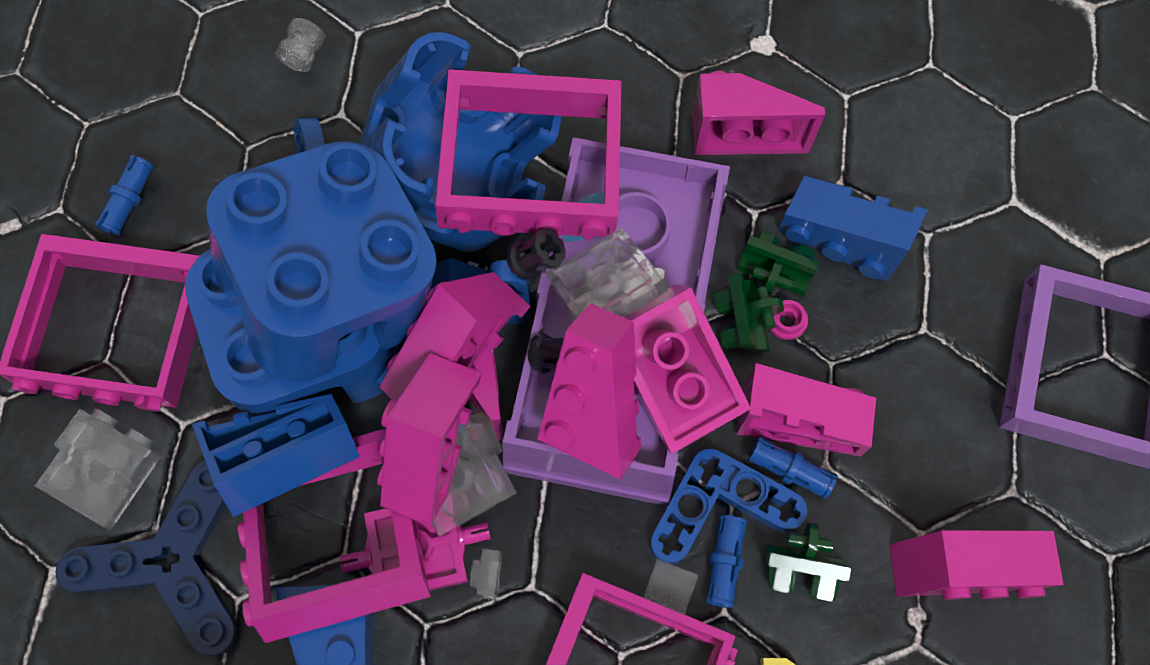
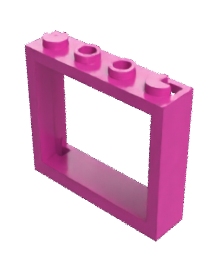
M448 70L436 195L438 228L459 229V233L469 232L470 230L492 231L495 234L505 236L515 233L535 234L541 229L549 228L554 230L558 236H581L592 241L593 237L614 238L619 209L621 80ZM460 110L606 119L604 204L452 195Z
M41 234L0 360V376L13 383L12 389L28 394H37L39 389L52 390V394L57 397L70 400H78L81 394L93 396L94 401L112 406H119L120 400L134 402L135 407L147 411L159 412L161 406L177 408L197 334L186 297L185 285L156 388L35 371L33 369L66 266L185 282L186 284L188 272L200 256Z
M386 429L353 437L360 455L359 458L302 485L383 464L384 458L379 456L382 441L386 436ZM262 503L243 512L244 521L238 523V534L243 548L246 549V559L240 561V571L249 593V599L243 601V614L247 626L253 625L264 642L268 643L431 597L416 520L391 510L400 567L272 602L264 504Z
M582 573L546 665H567L593 597L712 646L706 665H734L738 649L732 647L735 636Z

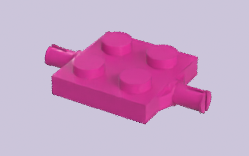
M449 494L431 526L416 521L430 591L468 582L464 562L465 545L491 540L487 521L462 528L455 517L452 497ZM386 508L364 513L368 533L365 545L366 550L340 555V562L343 563L341 565L343 574L368 567L372 574L400 567L391 510Z

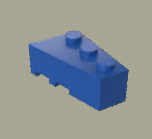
M804 176L778 231L785 234L790 241L796 244H807L822 251V254L830 260L836 262L843 261L858 268L866 277L882 279L887 282L909 252L928 209L915 206L913 212L890 207V199L877 196L874 202L851 196L853 193L852 188Z
M331 394L275 406L274 413L250 417L248 412L234 414L233 421L208 426L206 420L192 423L214 486L233 517L360 457L346 422Z
M333 585L274 588L279 601ZM374 613L289 636L296 664L374 665Z

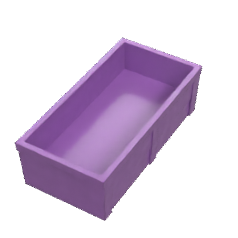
M573 137L568 158L567 179L561 202L578 203L583 198L598 192H603L604 197L605 143ZM620 146L619 209L615 237L593 239V241L565 242L563 235L559 236L564 242L566 257L560 266L553 269L546 268L545 273H541L537 291L536 314L530 340L538 333L547 334L552 338H564L566 330L590 303L614 314H622L629 270L633 264L663 269L665 273L662 291L674 284L691 287L704 313L705 298L730 166ZM528 344L511 421L507 420L504 433L502 472L668 506L676 472L678 451L673 454L669 452L639 400L636 432L637 436L641 438V449L621 480L537 440L556 369H551L548 373H538L532 370L528 361Z

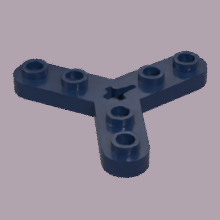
M205 460L198 463L191 471L154 539L78 547L62 555L57 563L55 573L58 583L62 588L74 593L85 594L156 586L190 644L198 653L206 656H221L235 646L239 637V627L236 619L198 560L200 553L226 507L225 502L214 486ZM170 549L173 554L180 556L179 562L172 564L170 572L161 565H148V559L160 560L165 558Z

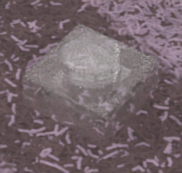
M482 549L481 560H473L470 587H477V596L480 599L496 601L498 599L502 554L498 550Z

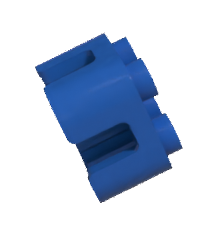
M435 32L418 38L379 84L373 95L359 144L375 150L387 161L429 239L460 251L474 252L488 247L505 235L482 230H470L469 232L459 233V229L438 228L436 195L448 70H462L466 66L471 45L452 34ZM513 67L507 72L537 75L522 67ZM460 110L452 195L543 200L545 185L530 178L521 181L527 163L555 142L560 129L561 116Z
M332 142L233 174L221 181L210 194L206 215L214 275L223 294L233 290L236 291L243 310L246 342L255 361L265 372L275 378L290 382H304L331 372L336 366L339 339L348 333L374 324L373 332L382 349H389L407 340V330L419 319L426 307V298L430 292L436 268V254L431 240L392 169L378 152L355 142Z
M211 249L203 253L193 263L188 272L185 284L186 297L212 381L218 391L242 413L248 412L250 417L274 413L275 406L300 401L305 397L338 386L343 387L353 403H360L383 393L376 380L387 368L390 360L399 353L397 345L389 349H382L373 332L374 324L348 333L339 339L336 366L331 372L304 382L280 380L265 372L255 361L245 339L241 302L235 290L225 294L221 291L214 275Z

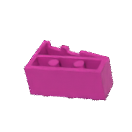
M494 272L437 284L429 292L426 298L427 305L421 316L407 330L406 335L408 338L400 352L388 363L387 369L389 371L379 387L391 399L399 400L430 353L476 370L472 364L488 345L492 349H496L504 338L498 332L511 316L517 314L519 317H522L531 306Z
M590 303L566 330L537 440L620 480L641 449V438L637 436L636 416L639 413L638 400L634 399L633 382L637 375L634 322Z
M430 353L399 400L392 399L388 403L381 422L382 426L386 427V436L382 441L379 456L384 458V463L377 479V484L382 486L380 506L428 526L432 525L451 490L462 446L456 444L459 423L465 426L469 423L472 410L465 408L464 405L473 390L479 386L481 372Z
M756 363L742 389L751 409L739 416L736 435L753 438L761 436L769 441L860 457L872 447L876 407L875 397L865 395L859 389L841 388Z
M938 531L889 544L896 597L942 595L943 600H958L971 598V593H980V599H998L1009 597L1008 591H1016L1017 598L1019 599L1038 598L1046 596L1045 588L1064 585L1054 531Z

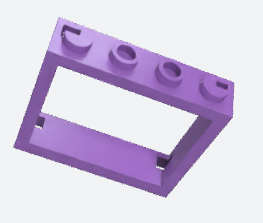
M1040 264L1024 280L999 428L1150 469V397L1144 440L1034 410L1052 295L1062 296L1150 320V293Z

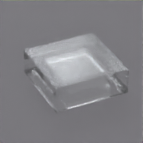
M657 559L643 598L685 615L699 575Z

